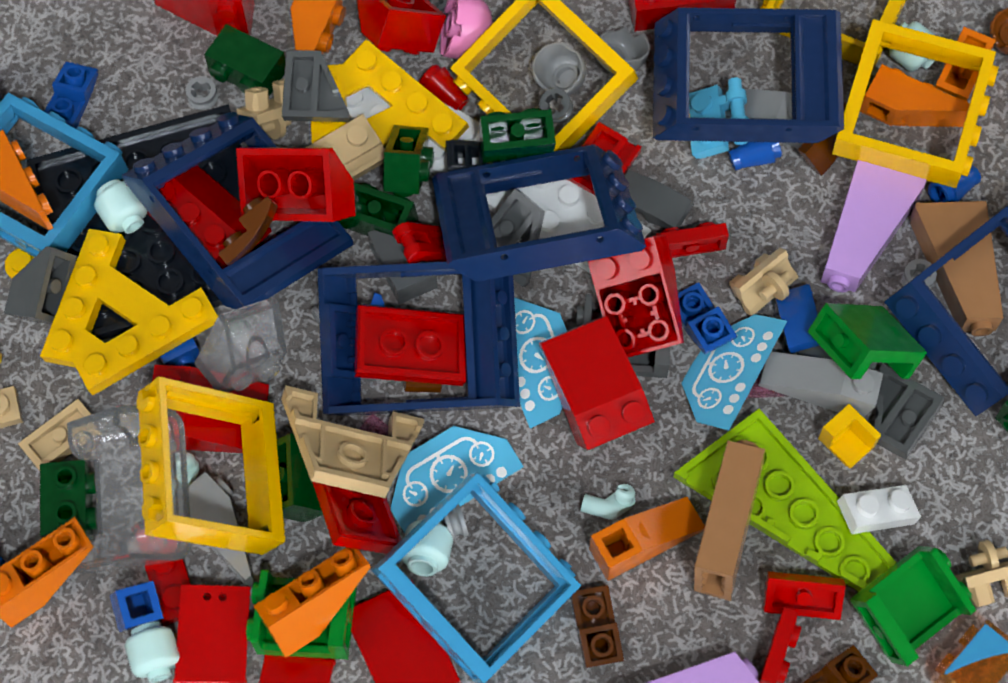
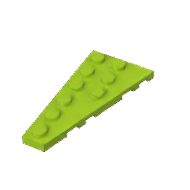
M760 408L674 472L673 478L712 501L727 441L737 442L739 440L753 442L759 448L765 449V455L749 523L751 526L832 576L845 579V584L858 592L897 563L870 532L851 534L837 503L840 498Z

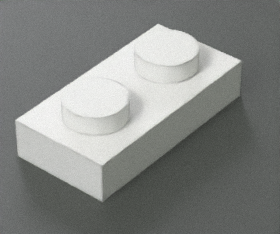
M907 485L843 494L837 501L851 534L914 525L921 518Z

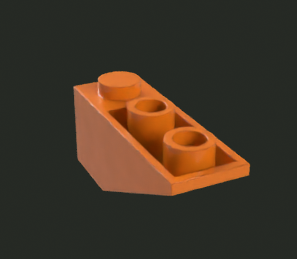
M294 0L290 8L295 49L321 51L322 54L329 53L334 39L332 32L336 25H342L345 18L346 7L342 5V0Z
M882 64L864 96L860 112L890 126L963 127L969 103L961 98L938 90L930 83L921 82L907 76L899 69L890 68Z
M1 130L0 201L45 229H53L47 216L53 213V210L44 193L36 194L34 188L40 184L30 166L23 168L21 161L27 158L17 139L10 142L4 130Z
M684 497L626 517L591 535L589 550L605 578L609 581L704 531L705 525L689 498Z
M76 517L0 567V619L11 628L42 608L94 548Z
M345 547L254 605L270 635L286 658L321 635L371 568L369 562L358 549Z

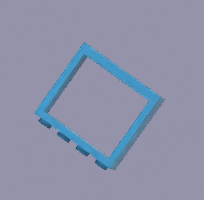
M7 93L0 102V131L4 130L7 135L20 118L101 162L53 224V229L49 230L45 236L0 212L1 239L33 257H36L46 246L67 252L95 215L94 202L99 188L111 180L118 179L121 181L122 174L128 171L122 157L123 152L110 142L105 144L99 142L83 127L73 128L57 113L51 111L47 114L40 110L29 98L22 97L20 99Z
M479 472L468 475L388 552L371 571L475 683H486L581 585L574 578L576 575L570 569L572 566L564 559L558 560L550 552L551 544L540 532L536 530L532 532L523 522L526 519L523 512L513 503L509 502L507 504L498 494L500 491L498 485L495 482H491L485 475L481 476ZM469 493L554 585L483 659L396 565Z

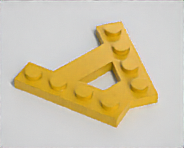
M367 39L343 64L328 65L346 107L347 97L367 87L391 106L367 118L383 146L387 145L394 125L429 128L428 138L443 151L447 152L446 141L458 140L469 128L465 120ZM311 121L312 144L348 122Z
M89 229L40 354V357L45 362L75 367L92 396L221 321L202 288L197 289L169 306L117 271L116 266L126 240L122 234ZM102 304L134 325V327L106 343L91 334Z

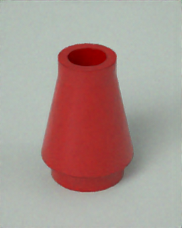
M437 64L433 65L419 81L422 86L439 100L456 111L461 110L469 102V98L453 82L454 79L446 67L441 68Z

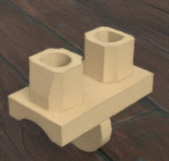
M284 79L272 83L274 95L272 99H269L268 88L253 87L246 89L245 107L238 108L237 115L253 117L270 138H283L286 133V126L291 125V121H284L282 117Z
M778 248L771 255L762 254L755 260L753 270L747 275L738 274L729 281V285L734 296L740 300L745 313L752 316L773 298L782 301L789 296L788 286L799 277L789 263L787 251Z
M990 540L980 541L978 544V554L968 557L971 567L983 565V568L954 575L971 592L972 599L970 600L974 607H981L995 602L990 585L992 582L1001 581L1004 596L1008 598V561L999 563L1000 559L1008 558V550L1005 546L995 549Z

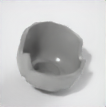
M623 27L616 31L607 30L599 35L635 72L645 63L651 46L644 33L633 36L629 33L627 27ZM598 60V62H599L607 71L611 72L607 67H605V66Z
M559 41L544 45L535 54L531 65L535 81L545 92L552 88H559L564 90L569 96L574 94L583 85L587 74L585 61L580 53L564 42Z

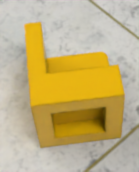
M848 404L823 426L818 439L847 468H852L876 446L881 434Z

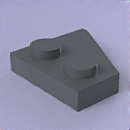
M286 50L282 107L284 121H351L349 111L321 51Z
M515 188L491 218L497 247L538 240L540 237L545 211L519 189ZM532 272L513 275V279L522 287H526L530 283Z
M882 364L879 372L883 373V378L876 404L874 426L881 434L877 444L906 460L943 406L945 397L910 378L901 379L893 369Z

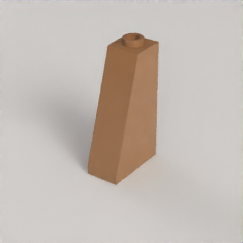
M987 201L915 203L909 219L926 260L933 264L987 222L989 215ZM989 233L955 261L952 258L936 271L937 284L953 318L964 332H971L973 336L991 334L997 330L1004 318L992 235Z
M739 440L737 442L727 441L694 568V591L728 601L732 599L764 464L765 449L759 448L753 442Z

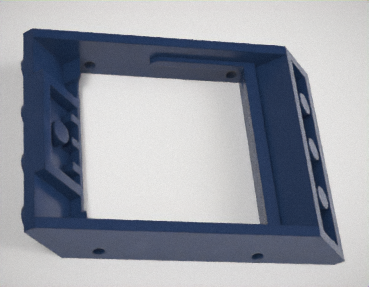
M677 8L655 22L652 138L665 141L819 143L844 130L841 12L826 9ZM690 31L790 33L792 120L689 118Z
M236 112L225 113L219 116L217 122L213 125L193 130L189 134V138L182 142H175L164 146L161 149L162 153L153 158L137 161L133 164V169L122 174L126 185L222 304L232 309L248 312L354 245L351 236L338 221H301L222 270L158 191L164 187L166 182L237 142L240 144L245 142L248 147H277L253 117L237 115Z
M593 144L437 173L432 178L448 266L473 281L479 282L642 251L646 247L641 231L643 226L635 212L636 204L630 196L629 182L624 176L621 159L610 150L605 152ZM590 175L604 227L497 247L486 194Z
M1008 205L884 301L908 333L926 350L928 358L975 416H978L1008 395V381L1004 382L926 285L924 280L952 258L955 261L998 226L1008 237Z
M447 262L318 269L323 415L353 416L392 414L393 411L412 413L520 407L513 275L475 282L448 266ZM462 275L468 397L406 400L404 403L362 405L361 378L355 377L356 309L358 306L357 279Z

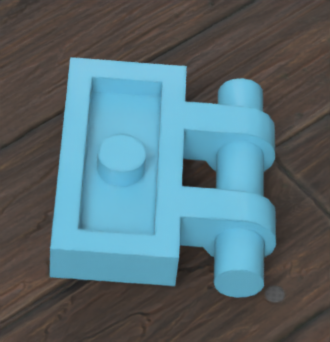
M740 78L729 79V90L725 95H723V90L718 85L689 93L690 118L726 119L725 111L731 110L730 119H749V117L745 116L744 105L747 103L746 90L742 88V80ZM691 141V151L696 159H703L729 151V144L722 141ZM734 142V143H735L736 145H744V144H746L747 142Z

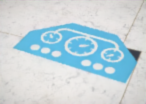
M514 298L520 404L529 428H533L559 415L563 408L539 342L564 333L567 329L560 313Z
M754 314L731 325L737 335L736 339L707 354L700 351L681 383L697 423L730 430L787 323L786 320Z
M452 426L409 452L399 471L390 509L405 533L408 525L414 521L424 519L468 475L479 472L481 476L485 475L491 482L497 484L524 466L507 439ZM471 493L459 503V506L474 498Z

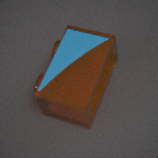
M988 619L979 629L972 624L958 641L963 648L956 657L948 653L934 669L940 675L934 683H999L1008 672V636Z

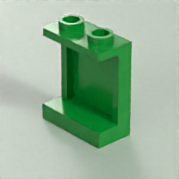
M825 303L807 331L850 379L861 380L872 362L887 363L901 379H909L927 354L926 350L883 306Z
M916 547L849 599L892 663L908 667L919 658L915 651L919 646L961 614L972 615L976 611L970 600L972 599L971 592L964 583L957 580L950 569L952 564L947 555L935 547Z
M261 569L259 581L253 583L252 603L256 605L297 578L273 577L270 570ZM357 586L321 635L290 656L348 660ZM255 609L254 618H249L247 621V641L251 642L257 655L284 656Z

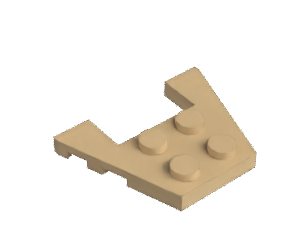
M286 385L281 397L311 481L386 498L423 427L424 419L393 411L388 421V436L318 420V393Z

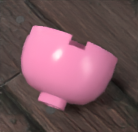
M447 0L444 13H448L446 24H443L440 33V54L443 57L459 59L494 23L492 22L491 11L484 0Z

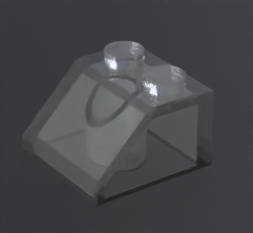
M271 297L218 316L194 363L215 390L224 392L242 391L252 383L260 380L269 381L279 373L281 369L280 364L287 353L278 300L275 297Z

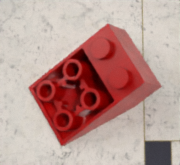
M666 235L645 238L646 247L642 251L588 261L602 317L608 316L628 358L684 343L676 273Z

